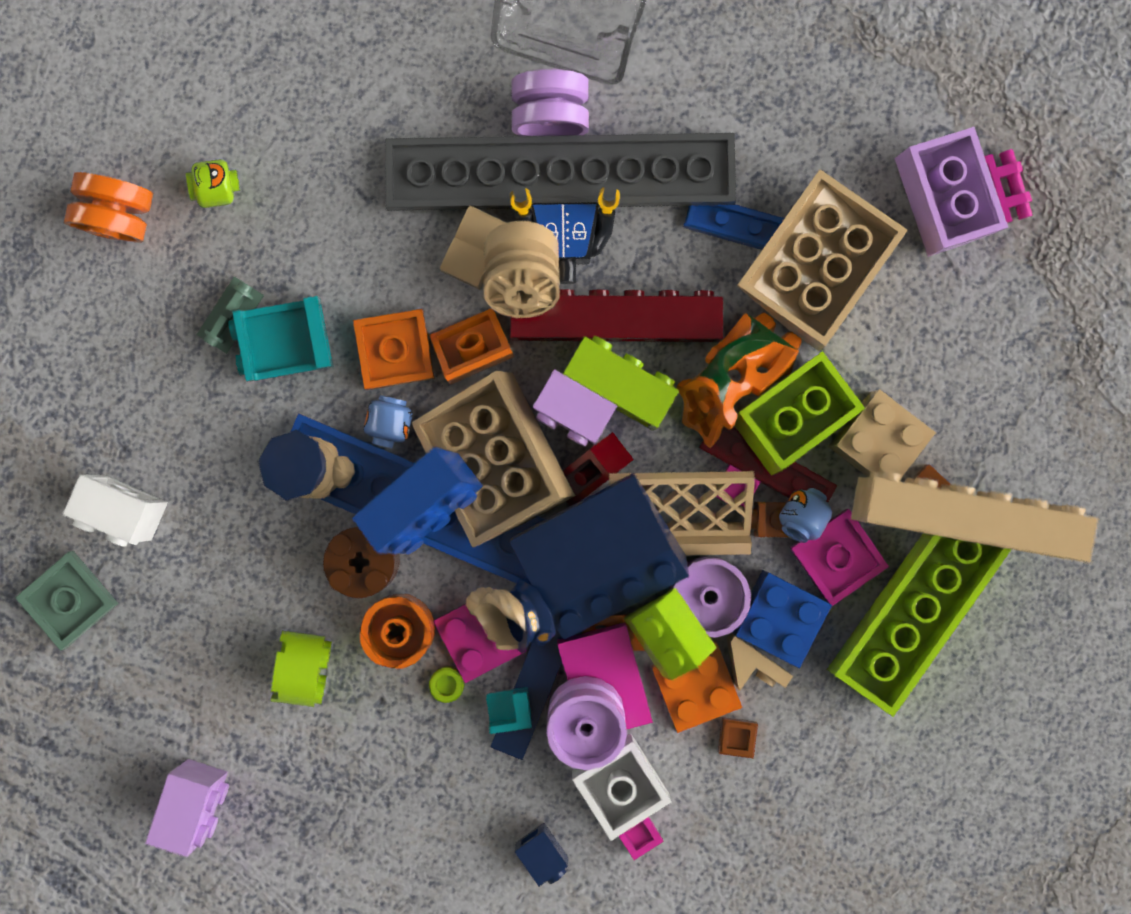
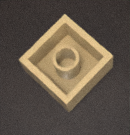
M878 389L867 395L862 402L866 409L848 421L828 447L867 477L870 476V471H884L900 474L902 478L936 432Z

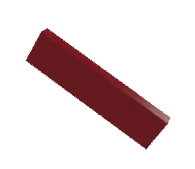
M723 427L720 438L711 448L705 445L704 439L698 447L741 471H754L755 479L787 498L796 490L807 491L809 488H814L821 491L827 497L826 502H829L838 486L795 461L784 470L770 475L751 447L734 427L730 430Z

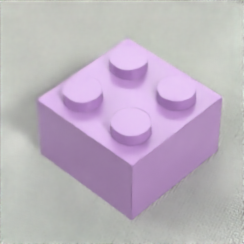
M554 370L535 402L533 410L538 413L537 421L553 430L556 429L557 425L569 431L567 438L586 447L588 442L592 445L596 444L617 405Z
M188 759L168 773L145 844L188 857L197 847L201 848L206 838H211L216 829L218 818L214 817L217 804L222 805L227 795L229 784L225 783L228 771Z

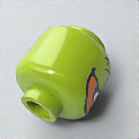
M223 159L196 162L192 165L191 172L186 173L190 200H196L202 208L229 205L233 202L234 192L240 191L237 170H229L227 162Z

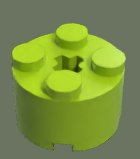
M282 630L279 640L282 642L281 652L277 651L271 692L273 694L271 702L308 707L322 704L327 676L320 675L321 668L327 669L332 641H325V636Z

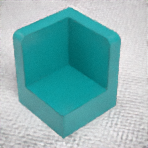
M528 687L487 693L486 701L490 721L488 726L489 734L532 728L533 720Z

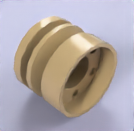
M512 221L498 226L489 233L484 242V299L488 305L498 313L514 318L534 317L544 314L553 308L560 298L558 240L553 232L541 224L530 221Z

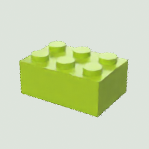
M594 336L592 340L584 337L563 375L617 405L615 410L650 430L658 429L679 392L678 389L673 387L675 381L658 371L654 375L642 369L644 363L627 353L622 358L611 352L613 346L600 337Z
M822 351L738 412L734 426L770 475H774L784 470L866 408Z

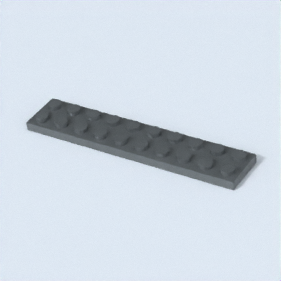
M735 133L385 138L387 211L468 209L469 206L476 209H513L510 203V192L513 191L515 201L523 202L527 198L525 188L530 191L532 203L598 202L599 192L603 187V198L607 201L614 200L617 189L619 190L620 200L617 207L735 205Z

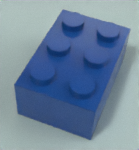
M433 447L352 519L377 553H406L408 555L423 545L424 541L422 538L430 531L436 532L447 525L451 520L449 515L457 508L463 509L474 502L477 498L476 492L483 485L458 453Z

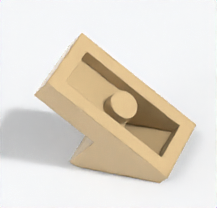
M729 633L727 636L734 684L739 691L756 668L758 669L756 676L771 687L777 682L786 688L793 678L788 671L733 633Z

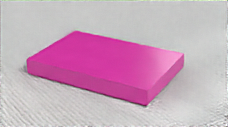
M626 622L574 635L565 640H557L567 680L588 676L602 679L613 686L622 698L627 729L653 723Z

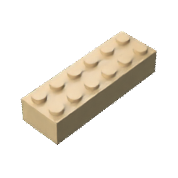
M870 471L869 477H858L851 520L1056 558L1091 562L1098 518L1085 516V508L1052 505L1047 501L1030 498H1013V502H1011L1012 495L991 491L989 493L977 491V496H975V488L960 485H942L941 489H937L938 481L906 478L905 482H900V474L884 471Z

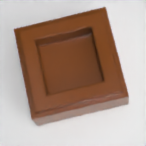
M722 717L718 753L754 759L758 723Z

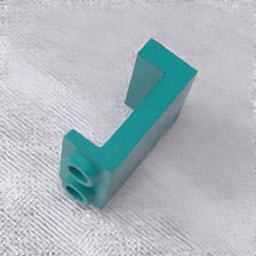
M318 296L303 298V301L246 311H233L234 320H229V330L232 340H238L240 354L235 357L239 375H245L246 381L253 382L334 367L322 303Z

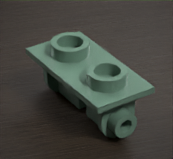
M234 276L200 328L197 336L227 354L235 342L232 340L229 330V320H234L233 311L256 309L264 295Z

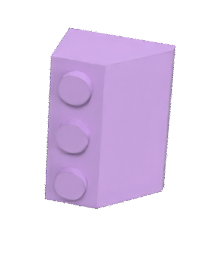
M975 127L911 146L894 158L928 257L963 246L1008 228Z

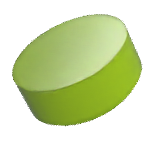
M450 666L437 669L429 681L431 695L442 703H450L457 700L465 686L459 671Z

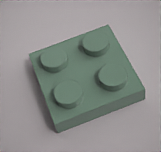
M74 551L66 553L15 597L60 651L67 649L119 604Z

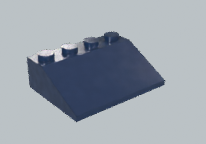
M634 473L511 537L509 541L531 585L539 590L544 602L551 610L554 625L564 640L689 577L687 558L684 551Z

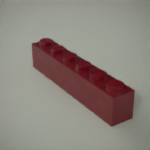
M559 289L560 298L555 306L544 314L530 318L511 317L512 341H582L584 337L592 340L594 336L600 337L607 342L719 343L723 339V296H714V291L710 290L694 291L693 296H679V291L661 290L658 291V296H644L645 291L625 290L624 296H610L609 290H589V295H575L574 290Z

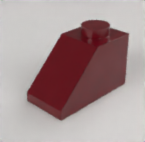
M613 432L563 470L575 495L566 501L569 506L583 500L609 480V473H618L634 460Z

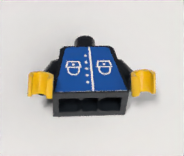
M603 187L600 189L598 202L532 203L531 194L527 188H525L526 200L517 202L514 199L513 191H511L510 203L512 208L516 210L515 220L541 224L552 231L558 240L559 284H575L576 265L590 264L591 257L599 255L612 236L616 213L614 209L618 206L620 200L619 190L617 189L616 197L612 201H607L603 198Z

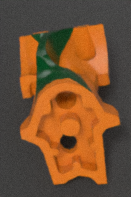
M765 312L755 318L745 313L728 335L719 344L712 347L705 358V362L709 365L693 379H686L677 384L676 389L679 390V394L684 402L682 423L688 428L696 430L709 448L720 438L723 427L729 430L734 427L738 414L733 407L741 397L749 395L751 392L759 397L780 377L790 375L802 339L793 332H787L782 337H779L774 333L776 326L774 319ZM764 367L767 368L768 372L758 373L757 369ZM736 369L741 375V380L738 382L733 381L728 376L730 370Z

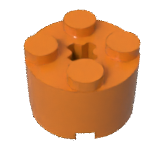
M393 594L376 602L365 613L360 629V643L365 654L374 663L394 669L406 668L419 661L430 648L435 636L434 618L430 609L424 602L410 594ZM393 623L396 626H404L405 631L402 633L404 638L400 635L394 637L390 631L394 628Z

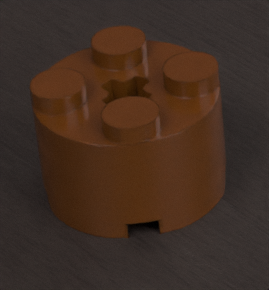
M358 526L341 531L334 536L328 544L323 558L324 572L332 589L351 598H367L385 589L397 575L400 564L399 554L377 553ZM361 552L363 553V558L369 559L370 562L362 570L359 564H355V558L359 557Z

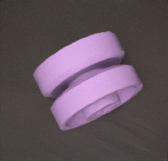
M541 69L517 74L512 78V101L519 105L512 110V132L518 136L584 135L588 133L589 110L581 106L588 101V78L586 76L567 70Z
M701 556L688 560L689 577L670 586L669 591L676 587L709 637L716 638L731 633L743 623L750 610L751 592L747 579L737 567L718 557ZM712 590L716 594L715 600L709 599L706 603L704 601V594Z
M588 676L570 679L557 688L549 701L547 737L550 749L558 760L571 768L591 770L602 768L616 759L624 748L627 728L622 698L615 688L602 679Z

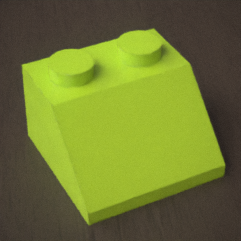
M676 587L623 618L661 675L671 681L697 668L717 648Z

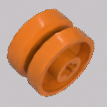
M74 172L70 192L76 198L88 203L72 202L67 204L63 223L95 236L142 243L147 224L141 218L129 213L144 214L149 212L154 193L138 185L111 177Z

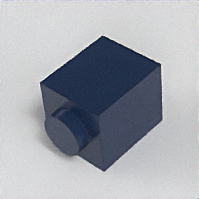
M542 823L516 842L514 852L539 887L545 882L553 884L565 875V868L568 867V856L545 823Z

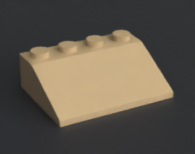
M819 170L737 287L790 332H793L803 341L820 351L831 340L908 229L822 170Z
M494 371L411 422L426 454L433 447L458 453L483 485L476 492L477 498L474 502L463 509L457 508L455 510L472 547H476L522 525L575 496L513 373Z

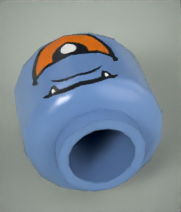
M380 395L379 400L369 403L363 430L367 435L373 437L372 444L393 448L394 442L401 443L407 440L413 416L412 410L406 407L407 401Z
M809 488L807 491H794L779 515L780 523L783 525V532L793 540L802 543L818 539L832 517V509L828 502H826L827 497L821 491L814 488Z

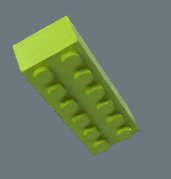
M923 533L826 670L894 717L1012 549Z

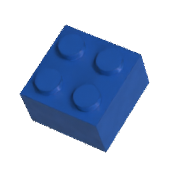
M762 570L751 591L750 610L743 623L732 633L800 669L832 605Z

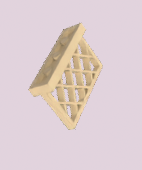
M754 471L634 473L651 501L656 504L655 507L658 512L664 511L673 518V520L666 524L685 555L751 554L752 541L750 533L755 482ZM609 473V485L632 473ZM695 484H705L710 488L699 499L688 491ZM731 484H745V490L734 499L724 491ZM659 485H669L674 489L663 500L652 492ZM718 495L728 504L714 513L705 505ZM680 496H683L692 505L679 514L669 505ZM734 509L743 516V522H725L722 520ZM698 510L709 518L703 523H690L687 521Z

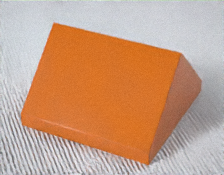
M492 308L429 335L443 374L451 385L514 358L499 320Z

